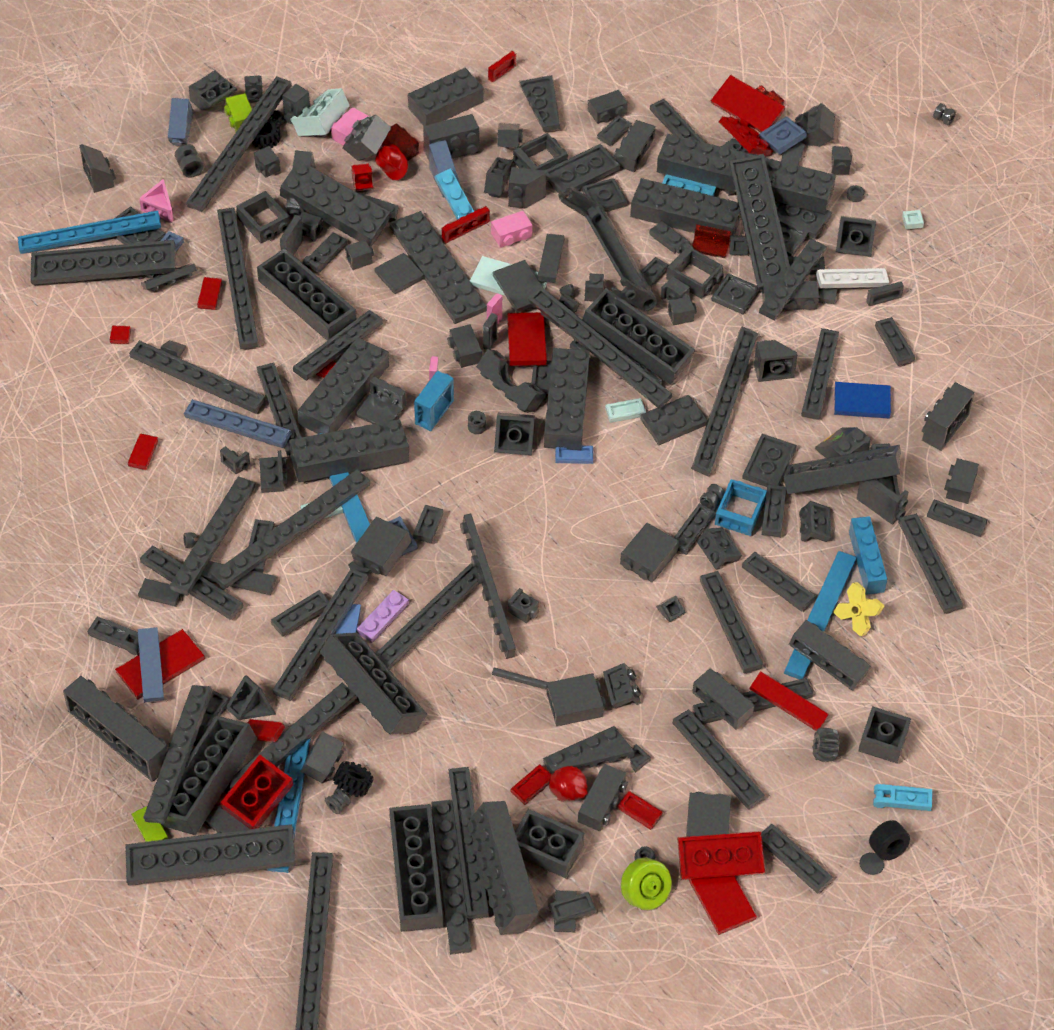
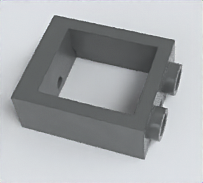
M548 133L513 149V162L519 168L544 171L568 158L567 151L561 148L556 139L552 138ZM547 149L554 158L536 166L529 157Z
M267 191L236 206L237 218L260 243L285 232L290 224L289 215ZM269 208L276 215L277 219L260 227L252 216Z
M687 246L667 267L666 279L669 280L672 276L690 287V293L702 299L712 291L716 283H720L722 280L723 265ZM689 264H692L710 274V277L703 284H700L681 272Z

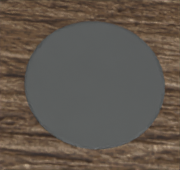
M866 853L860 858L859 865L865 873L876 875L884 869V860L879 858L876 853Z

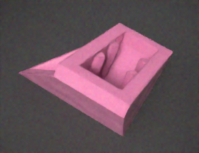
M163 179L140 197L141 211L145 213L159 211L161 219L172 223V207Z

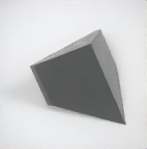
M247 675L243 677L225 707L238 720L276 715L262 689Z

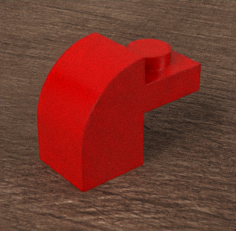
M369 163L352 165V179L355 192L373 190L372 168L369 166Z

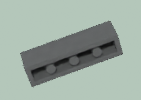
M808 620L804 621L789 642L791 647L852 691L864 679L871 667L864 659L853 654L849 648L842 646L831 635H827L817 625L810 623Z

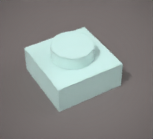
M920 210L903 211L902 218L905 229L923 228L924 222Z

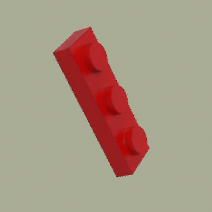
M484 206L442 227V240L446 244L489 223L490 210L488 207Z

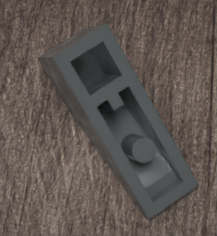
M499 157L495 159L486 173L484 193H488L492 197L502 195L514 160Z

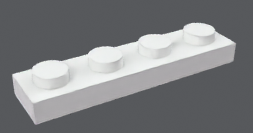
M885 268L817 270L816 272L819 288L881 287L889 284Z

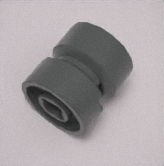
M185 144L175 151L174 156L184 176L189 178L195 177L203 171L204 165L195 146Z

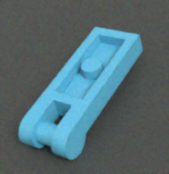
M885 784L874 786L876 797L874 798L873 805L876 808L894 807L931 811L932 789ZM885 794H889V795H890V798H889V797H884V795H885Z

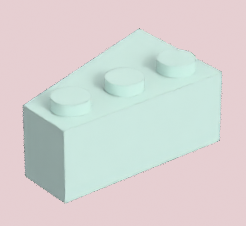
M342 88L328 89L313 101L314 105L309 109L307 107L302 109L303 113L298 117L293 116L291 121L298 136H324L329 133L333 124L338 121L350 105Z

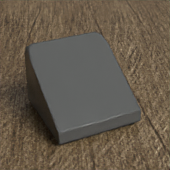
M171 340L161 346L162 351L178 358L181 357L186 348V345Z
M673 596L656 606L668 622L686 613L677 596Z

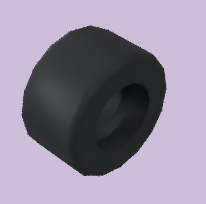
M896 820L883 822L873 830L869 838L870 847L882 860L897 858L907 849L910 843L908 832Z

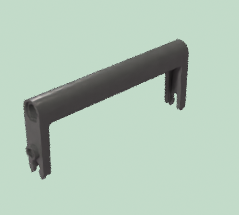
M566 186L567 191L571 194L567 198L562 194H558L560 201L588 220L621 278L620 283L622 286H626L623 291L612 287V292L643 311L655 308L657 305L656 297L602 205L577 189Z

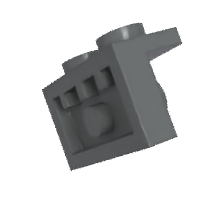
M281 450L278 451V457L259 458L261 493L284 491V484H287V472H283V468H286V457H282Z
M809 501L799 512L801 541L806 542L810 537L828 542L831 539L830 507Z
M723 527L705 529L697 541L715 569H720L724 562L739 561L742 556Z
M622 663L603 672L611 705L614 708L631 701L636 705L641 704L639 698L641 691L635 683L637 677L633 668H629L625 663Z

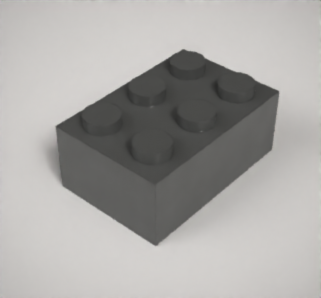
M473 114L423 126L424 152L428 160L429 144L444 140L447 142L452 159L479 152V126Z
M957 382L951 388L948 387L943 394V398L938 399L935 403L934 410L932 412L929 411L925 416L924 421H926V424L922 429V441L942 451L969 416L975 392Z
M530 809L526 811L515 831L523 860L565 879L584 846L585 833Z

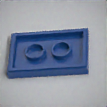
M835 382L834 415L890 419L891 385Z

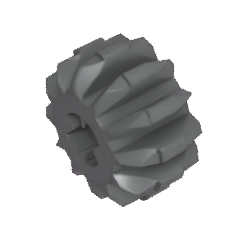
M832 728L817 729L812 746L815 760L829 762L836 759L840 744V736L837 730Z

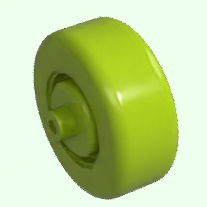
M639 858L630 863L621 879V892L624 899L630 905L642 910H653L661 906L668 898L672 886L671 875L667 867L663 863L651 858Z

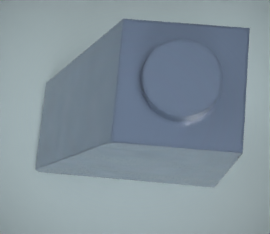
M171 99L168 139L175 146H182V144L188 143L193 118V108L189 99Z
M446 140L429 144V169L433 177L451 168L459 183ZM437 184V186H438V188H439V190H440V192H441V195H442V197L444 198L445 196L443 195V193H442V191H441L439 185Z

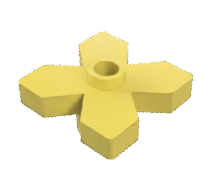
M854 582L847 590L850 603H839L834 610V614L841 620L852 617L853 630L859 636H865L871 628L869 617L879 615L884 608V604L877 598L872 600L866 598L865 588L858 582Z

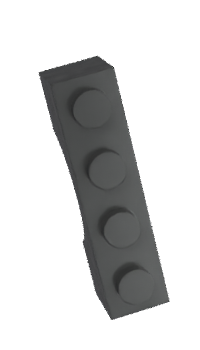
M487 349L476 366L481 371L480 374L484 378L490 379L496 389L502 390L507 399L514 401L519 410L535 412L546 394L534 383L524 382L519 386H515L508 375L509 361L498 351Z

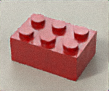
M259 755L220 802L222 809L249 829H257L294 786L293 779L262 755Z

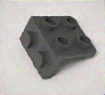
M373 377L370 381V394L356 411V416L371 424L393 421L406 406V391L387 383L385 380Z

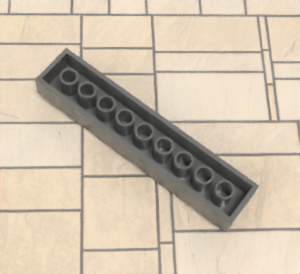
M667 133L657 158V172L735 192L729 161L756 155ZM765 158L775 202L822 214L826 213L834 191L836 175Z

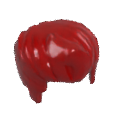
M565 766L551 774L549 789L558 798L557 800L561 802L575 801L587 796L586 777L578 768Z

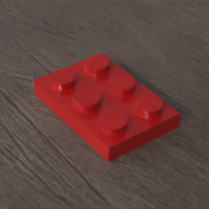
M722 116L718 121L749 153L764 154V156L769 157L772 154L773 150L769 147V143L758 136L759 133L751 129L746 120L742 118L735 119L732 116Z

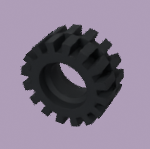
M272 118L267 120L251 144L254 147L258 146V149L276 146L277 142H280V126L277 121H273ZM269 132L267 135H261L260 133Z
M346 761L339 765L333 781L335 785H338V789H343L342 792H348L350 796L354 794L355 797H363L367 794L374 777L370 771H367L366 767L362 768L361 764L355 765V762L350 764L349 761Z

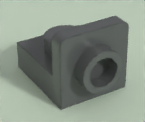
M226 446L220 450L221 462L235 474L245 470L250 465V455L247 451L238 457L235 451H231Z

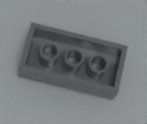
M466 67L408 93V109L423 126L445 121L484 102V87Z

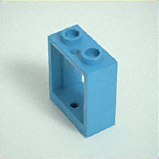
M440 371L434 374L414 401L416 425L432 431L454 401L453 377Z
M731 479L716 512L715 525L751 536L765 504L767 490ZM732 495L758 503L752 518L726 510Z

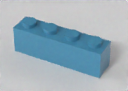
M870 516L851 518L849 535L855 557H857L856 561L863 587L865 588V595L885 593L887 576Z

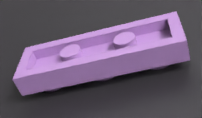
M393 590L357 628V633L373 643L409 605V599Z

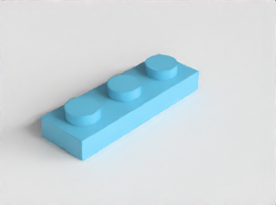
M451 168L435 175L434 178L457 220L474 212Z
M668 174L665 175L662 182L663 184L714 196L716 192L715 186Z

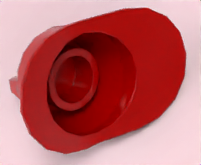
M391 144L379 148L375 157L376 164L391 180L397 181L402 179L408 170V160L396 145Z

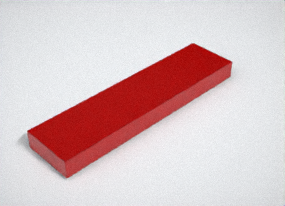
M761 671L749 688L815 731L821 728L829 715Z

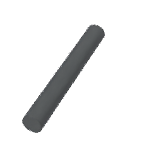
M495 667L492 671L494 676L545 690L547 687L546 681Z

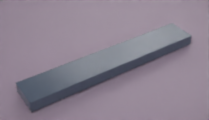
M193 399L184 412L185 418L280 448H284L292 434L289 429Z

